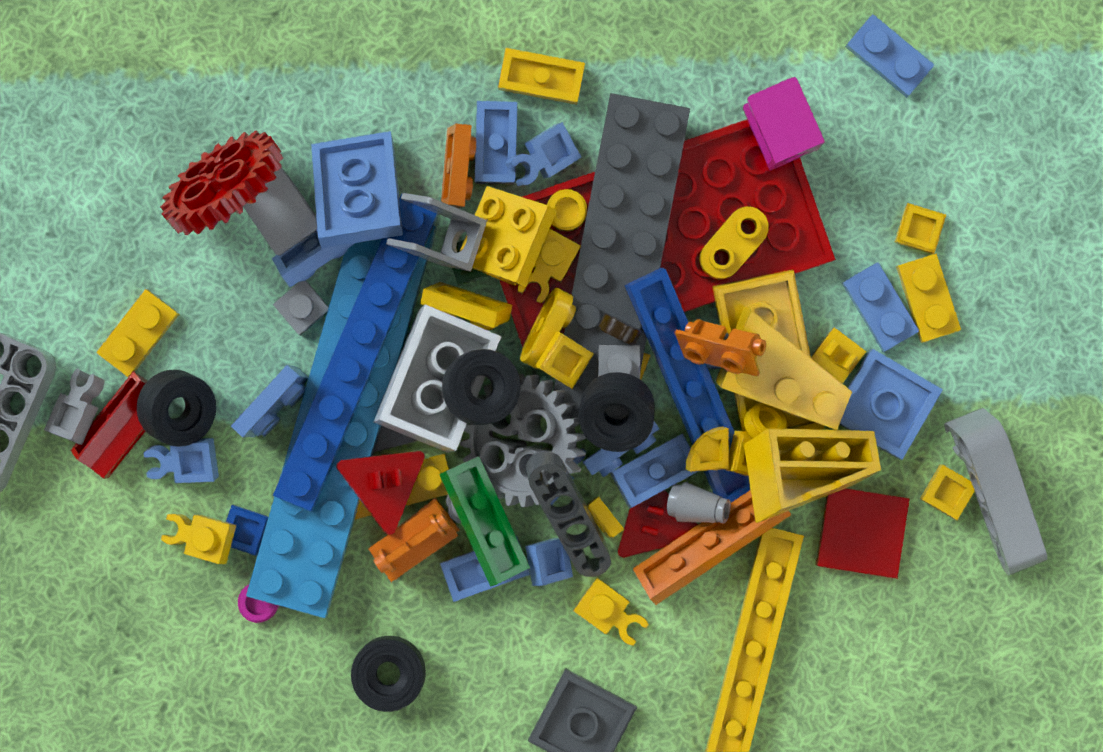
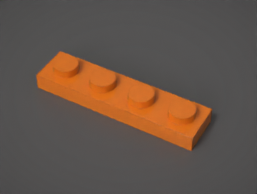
M751 490L731 502L730 514L726 523H700L634 567L633 571L650 600L657 605L792 514L790 511L756 523Z

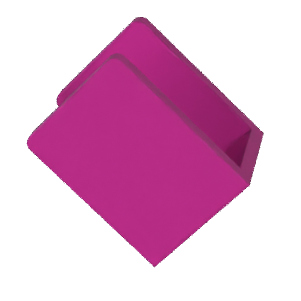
M791 77L747 98L748 103L744 104L743 111L770 171L817 151L825 143L796 77Z

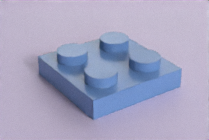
M870 349L848 386L852 394L839 425L848 430L874 431L877 447L902 460L943 389L878 351Z
M286 365L231 427L243 438L259 437L260 435L265 437L281 420L276 414L283 406L290 405L292 407L303 397L306 388L304 384L309 377L298 367Z

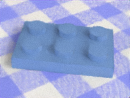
M391 131L311 144L317 233L321 248L403 235L394 141Z

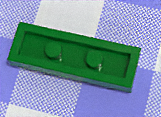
M475 457L440 473L441 480L490 587L529 569L530 566L480 457Z

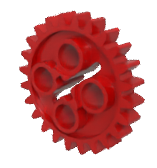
M257 130L249 136L246 132H243L237 140L232 136L223 146L219 143L216 144L211 153L203 152L200 161L191 162L185 172L177 175L180 181L169 185L168 188L171 192L163 196L165 203L160 206L163 210L161 214L178 234L183 232L187 236L193 230L197 235L200 234L206 226L211 231L215 228L218 221L221 220L226 224L231 214L234 212L237 214L243 213V206L245 204L255 203V197L259 193L268 190L265 184L275 180L277 177L274 172L282 168V165L279 163L284 159L281 154L282 151L271 136H268L266 132L259 134Z

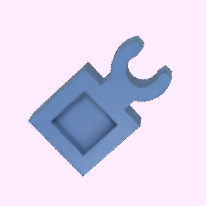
M563 122L524 143L530 153L529 155L520 154L513 156L505 164L507 168L514 167L519 163L525 167L524 177L516 181L517 186H523L534 182L539 171L544 179L549 178L582 157Z
M202 438L188 446H170V451L164 446L154 445L143 453L144 457L157 458L161 464L160 468H151L146 473L150 479H160L168 472H174L175 483L214 482L219 477L214 438Z

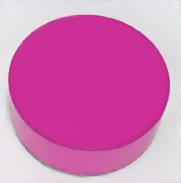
M249 585L244 587L238 597V609L245 619L254 623H262L276 614L279 605L247 597Z

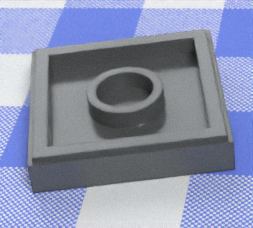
M565 668L532 730L528 742L547 752H614L637 706Z

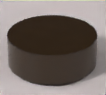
M607 313L604 314L599 324L600 330L630 345L636 344L642 333L640 329Z

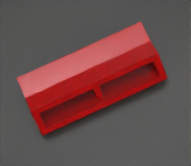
M134 371L92 422L83 444L76 443L70 450L79 462L92 469L103 479L111 476L146 432L138 420L137 400L147 380Z

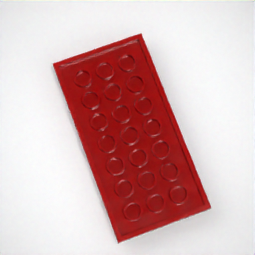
M747 119L684 141L660 268L666 269L684 312L715 302L712 286L788 270H794V273L798 274L836 260L800 158L770 171ZM595 172L522 197L547 205L554 193L564 189L574 190L584 198L588 212ZM742 207H754L760 210L768 221V233L763 242L731 277L726 279L709 277L700 265V254L704 246L736 210ZM586 219L579 228L573 231H561L552 225L550 229L581 246ZM744 220L741 223V230L745 234H752L755 232V224L751 220ZM580 249L561 283L550 277L548 281L549 294L555 288H559L572 295ZM720 250L715 252L714 260L719 265H726L729 261V256L725 251ZM500 280L507 303L513 305L511 315L523 347L545 301L541 304L537 302V298L541 294V287L537 283H530L522 294L518 292L519 285H512ZM562 327L560 333L564 334L565 328Z

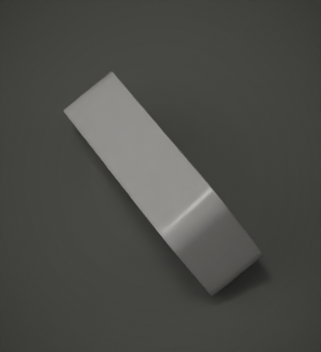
M0 333V341L4 346V353L0 359V374L4 375L0 384V430L7 433L9 444L6 450L0 451V492L8 484L56 371L55 359L49 352L4 333ZM36 355L40 359L42 367L38 375L31 377L27 372L26 365L27 361ZM19 392L25 399V408L17 415L12 411L10 402L12 397Z
M984 408L946 422L944 424L946 433L951 432L956 444L952 448L957 456L965 462L993 547L1005 573L1010 576L1046 561V549L1010 441L1002 424Z

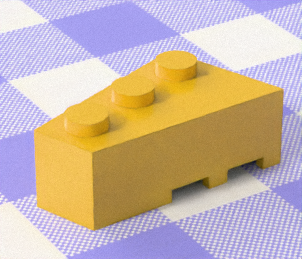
M744 305L736 329L757 333L761 339L766 340L764 354L755 357L760 374L758 377L745 373L734 374L724 368H720L715 382L721 388L837 430L852 391Z
M768 428L744 444L756 523L853 486L881 470L874 431Z

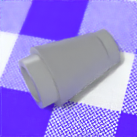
M688 482L683 483V485H673L667 502V513L669 516L675 517L677 522L726 523L731 509L730 499L722 498Z

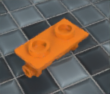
M700 319L688 322L685 331L676 329L675 335L683 356L689 361L700 365L706 363L721 367L734 374L745 373L756 377L759 376L760 373L755 357L757 355L762 356L766 350V340L761 339L759 334L733 328L728 338L723 340L727 333L726 326L705 322Z
M435 502L397 528L394 534L385 536L368 549L375 558L373 561L381 573H385L390 582H392L459 535Z

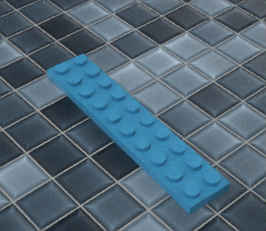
M436 226L433 227L425 246L428 249L432 248L437 230ZM382 239L355 243L347 249L343 256L282 472ZM423 258L419 260L313 512L274 496L247 590V597L327 618L360 501L337 470L336 465L341 460L373 456L381 425L374 423V419L403 350L428 260Z

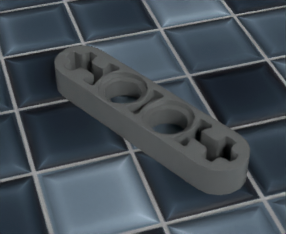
M549 451L539 452L531 456L526 464L529 485L579 574L586 577H595L603 574L611 564L607 543L564 462L558 454ZM547 469L549 473H552L554 482L548 485L544 473L541 472L542 470ZM558 496H569L572 498L571 502L566 506L555 507L551 505L553 499ZM575 524L587 526L586 530L580 534L572 535L566 532L570 526ZM590 546V550L595 558L590 559L589 556L585 555L584 548Z

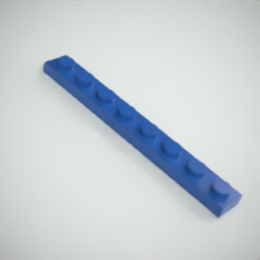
M401 193L399 201L403 235L388 238L415 243L425 247L439 214L402 200ZM382 238L273 493V496L311 512L315 508L421 258L387 245L388 238Z

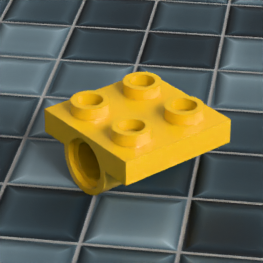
M486 186L475 216L487 220L472 268L503 282L526 287L557 210L548 205ZM467 235L465 237V240L462 244L460 251L464 248L467 242Z

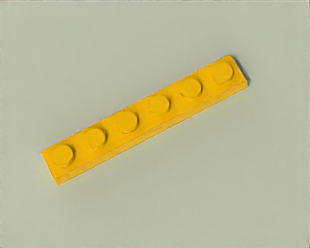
M771 528L759 538L705 752H749L804 538L803 535Z

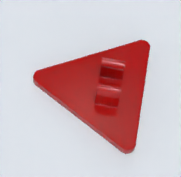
M422 451L341 460L337 463L336 468L384 533L391 535L397 529L425 455Z
M663 490L629 509L618 548V555L625 558L664 548L698 524L696 522H677L675 517L669 516L667 513L669 494Z

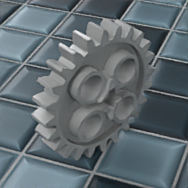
M518 374L521 390L518 402L510 413V424L507 423L505 418L487 425L466 424L464 431L470 434V439L460 442V446L470 448L471 454L463 459L464 462L478 456L480 457L499 499L505 498L507 506L520 503L521 507L533 506L534 502L536 505H539L529 485L526 472V464L530 457L543 451L553 452L559 455L570 474L580 472L581 468L573 460L575 457L585 456L586 452L577 448L576 442L582 441L586 437L582 433H576L575 427L580 425L579 418H571L570 415L576 407V403H562L566 394L564 389L552 392V380L540 382L539 375H528L525 378L524 374ZM492 384L483 386L486 395H478L477 398L486 399L492 392ZM542 416L547 422L546 433L542 431L540 426ZM494 431L504 436L518 434V438L521 440L497 438L493 436L492 432ZM525 441L549 443L553 445V450L542 445L527 446ZM500 448L503 450L505 455L504 463H502L499 458ZM547 469L541 471L544 473L548 485L554 482L552 473H549Z

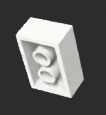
M425 304L418 310L374 423L447 453L456 451L467 423L455 417L445 404L442 394L444 374L448 366L462 354L476 349L496 351L501 336ZM477 375L471 381L470 390L476 398L485 376Z

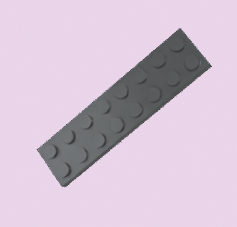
M610 93L572 290V304L576 306V311L564 332L565 336L594 355L573 389L556 379L553 391L563 389L566 391L562 401L563 404L576 403V407L570 413L571 418H579L582 394L589 383L598 377V346L630 345L599 329V324L605 313L617 317L642 331L637 343L633 344L640 345L641 370L647 337L624 285L660 268L690 108ZM611 405L605 410L607 415L613 419H623L629 414L627 409L621 405Z

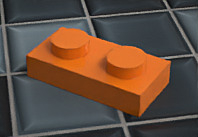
M456 123L447 128L441 202L459 209L465 206V201H469L472 195L473 179L468 177V164L475 157L476 137L471 136L472 125Z

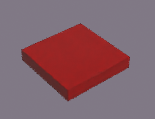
M847 488L827 495L816 566L898 579L910 498Z

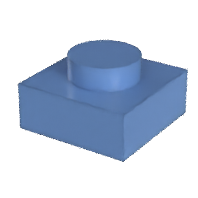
M559 538L525 546L532 586H543L573 577L570 558Z

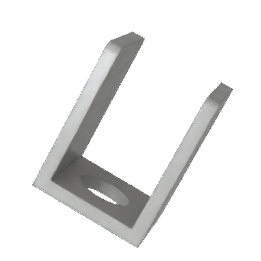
M281 168L274 172L277 178L265 184L268 190L259 193L255 197V203H247L243 206L276 255H282L317 231L315 213L289 175Z
M402 193V200L447 217L451 221L440 253L415 243L388 238L386 244L442 266L471 271L487 220L431 197ZM466 232L467 242L464 248L457 253V241Z

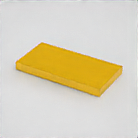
M794 270L712 286L720 325L726 326L728 336L733 328L736 329L745 305L811 358ZM734 393L741 431L748 433L744 425V418L746 413L758 401ZM783 411L788 422L787 429H824V425Z

